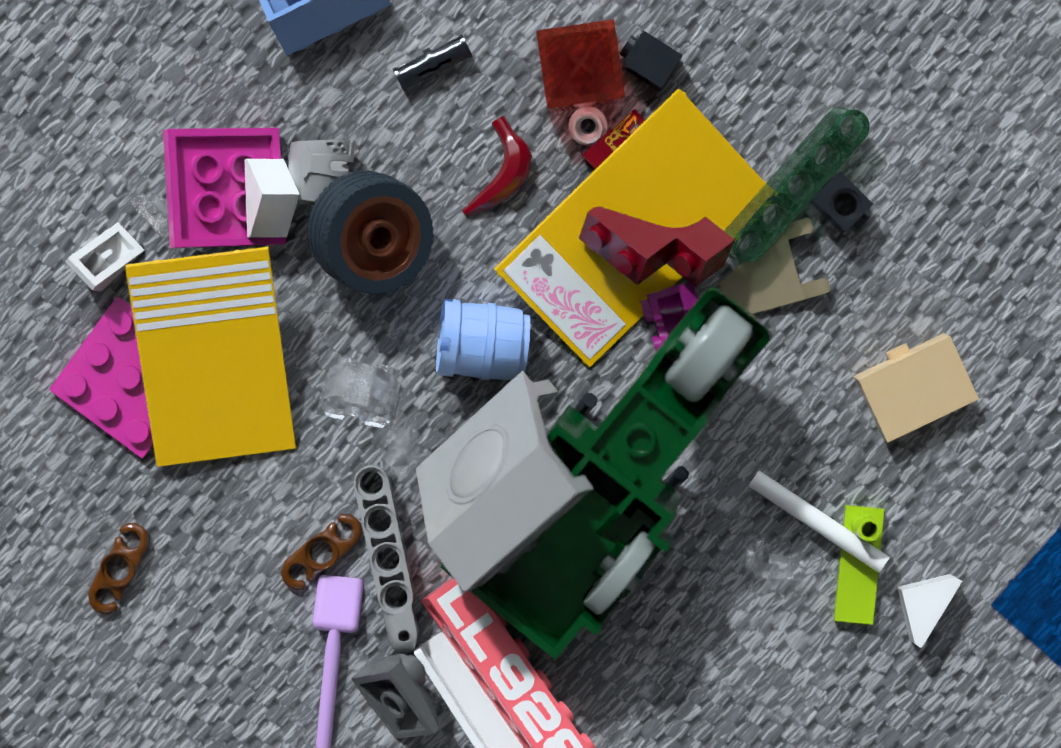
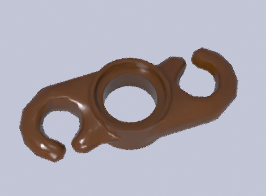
M340 514L338 522L342 524L347 523L352 527L353 533L350 538H340L337 534V524L332 522L323 532L310 538L284 561L280 573L282 581L287 587L294 590H303L306 587L304 581L292 578L290 572L293 566L297 564L302 565L306 569V580L313 581L318 573L330 568L359 543L363 531L360 521L350 514ZM325 541L332 547L333 554L328 562L319 563L312 558L311 547L315 542Z
M127 523L121 526L120 532L123 535L128 533L137 534L140 539L139 545L135 548H128L122 537L118 536L115 538L112 550L101 561L97 574L88 591L89 605L100 614L115 612L118 606L115 602L109 604L100 603L98 593L102 589H109L113 593L115 600H121L124 589L135 577L149 547L148 532L137 523ZM116 557L123 558L129 565L127 577L121 580L113 578L108 571L110 561Z

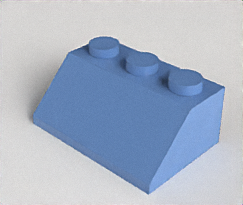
M259 0L266 18L286 56L296 51L304 50L312 43L331 34L338 33L347 26L367 16H373L381 9L392 5L390 0Z

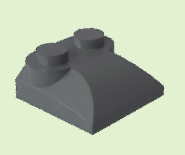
M397 654L381 657L362 668L351 678L395 739L435 734L439 730L438 717L434 705L423 687L426 682L425 668L415 656Z

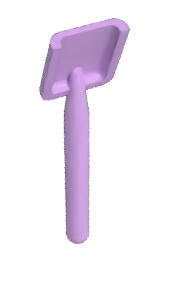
M330 575L318 576L312 623L317 630L329 631L325 646L316 748H331L341 652V632L354 633L359 628L364 580Z

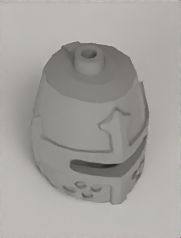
M311 140L291 142L288 170L299 192L297 204L307 205L306 212L310 213L312 211L315 200L324 191L323 189L329 186L328 184L334 182L337 178H341L342 175L350 173L349 167L354 162L356 141Z

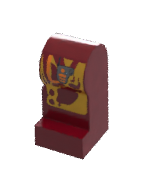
M634 109L582 154V158L595 170L646 120Z

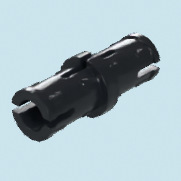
M461 34L459 37L433 50L429 47L422 50L423 55L397 68H393V71L403 91H406L408 88L434 75L436 78L442 76V71L473 57Z

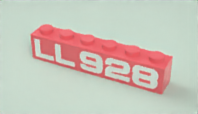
M454 578L449 579L420 600L523 748H596L586 734L582 733L580 735L572 724V721L575 720L572 712L562 701L558 703L549 691L552 689L549 679L541 670H534L527 660L530 657L529 651L518 638L513 640L505 628L508 623L504 618L469 590L464 592Z

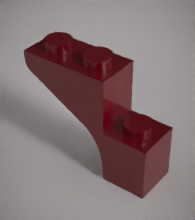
M594 207L587 212L579 239L591 250L599 254L636 285H639L667 264L695 287L725 265L735 241L734 238L706 216L692 225L670 228L603 207Z

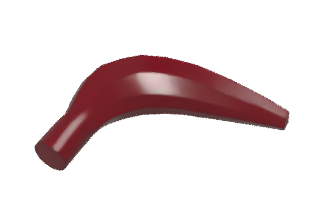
M501 116L491 123L504 149L503 164L494 179L462 210L467 217L479 214L509 199L521 188L528 178L532 160L531 152L523 139L513 131L505 116Z

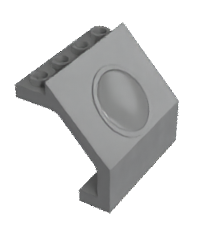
M523 370L416 467L428 544L464 592L486 583L593 489L584 475L573 478L548 443L538 400L553 397L558 391L549 379L533 382Z

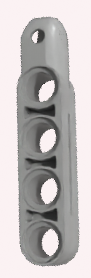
M370 464L361 468L356 473L354 489L377 597L382 608L390 645L399 654L411 653L416 649L419 626L413 603L415 589L391 477L384 467ZM374 471L382 477L383 486L379 492L371 493L364 488L362 479L365 473ZM384 510L390 515L391 525L388 529L377 530L372 526L370 517L373 511ZM384 548L394 549L399 555L398 565L393 568L384 567L378 559L380 550ZM392 586L402 587L407 593V602L401 606L391 604L387 599V590ZM400 631H407L410 637H402Z

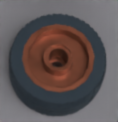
M374 171L350 172L328 184L329 186L323 189L324 191L319 194L314 206H312L307 227L310 249L322 269L344 286L368 294L392 292L412 281L418 275L417 273L422 270V267L425 266L434 238L431 214L421 197L403 182L387 174Z

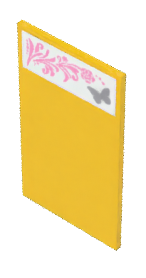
M677 89L514 248L494 270L581 358L582 363L590 368L644 315L640 301L647 299L646 295L674 286L682 276L665 264L639 285L633 283L579 239L588 211L594 207H603L670 228L686 227L706 216L728 233L772 189L690 101L686 93Z

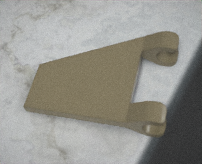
M810 218L784 224L719 283L722 293L729 298H733L751 314H755L830 292L827 278L800 284L789 245V239L813 232Z

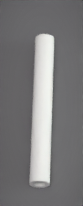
M760 470L749 484L750 488L876 572L880 573L890 558Z

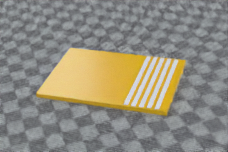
M269 248L235 250L125 265L157 467L296 449Z

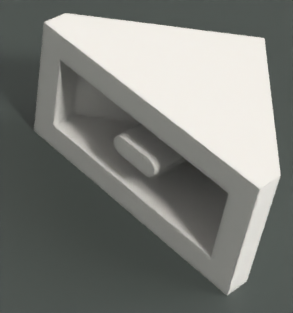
M245 159L247 238L287 237L299 198V192L284 159Z
M116 223L68 257L65 262L92 290L102 292L125 270V265L131 264L144 252V249L119 223Z
M948 574L897 587L910 641L920 648L923 647L962 583L961 580Z

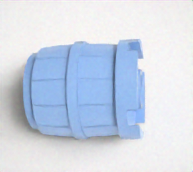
M455 299L443 300L440 316V337L438 339L436 355L437 375L453 377V374L481 380H512L522 370L525 373L530 341V315L523 314V311L520 309L498 306L494 303L476 304L461 303V300Z

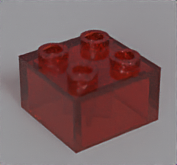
M614 19L536 30L547 113L624 102L625 91Z

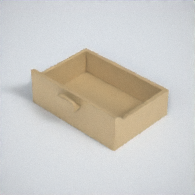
M945 333L912 349H909L907 343L886 352L888 360L853 376L883 440L887 443L979 400L951 336Z

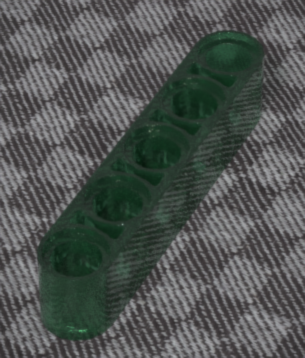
M838 106L831 109L725 229V232L735 239L729 255L743 262L751 263L757 261L765 254L865 140L869 133L870 124L869 119L863 112L849 107ZM850 116L853 122L852 128L847 134L843 135L841 123L844 118ZM825 145L827 150L826 158L823 162L817 164L815 152L820 146ZM799 174L801 186L796 192L791 193L789 182L795 175ZM774 204L776 208L775 216L771 221L765 223L763 212L767 206ZM748 233L750 235V244L747 249L739 252L737 242L743 234Z

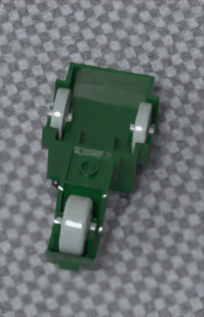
M711 287L699 297L659 346L634 383L598 427L585 418L597 404V397L594 394L586 393L574 407L568 405L546 432L547 440L553 452L573 478L584 475L593 489L557 519L536 540V547L531 552H524L506 573L497 572L482 586L469 591L554 659L560 655L583 626L596 636L617 601L627 597L630 591L634 589L660 550L666 553L671 547L673 537L666 533L664 529L676 514L682 495L676 489L688 479L689 471L684 466H678L665 480L661 478L703 429L721 400L745 369L772 340L773 335L771 331L757 321L753 314L733 298H729L719 289ZM442 564L440 568L453 578L444 564Z

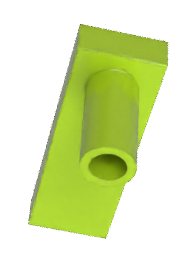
M844 505L842 526L881 551L885 509ZM840 548L833 620L873 625L878 572L842 548Z

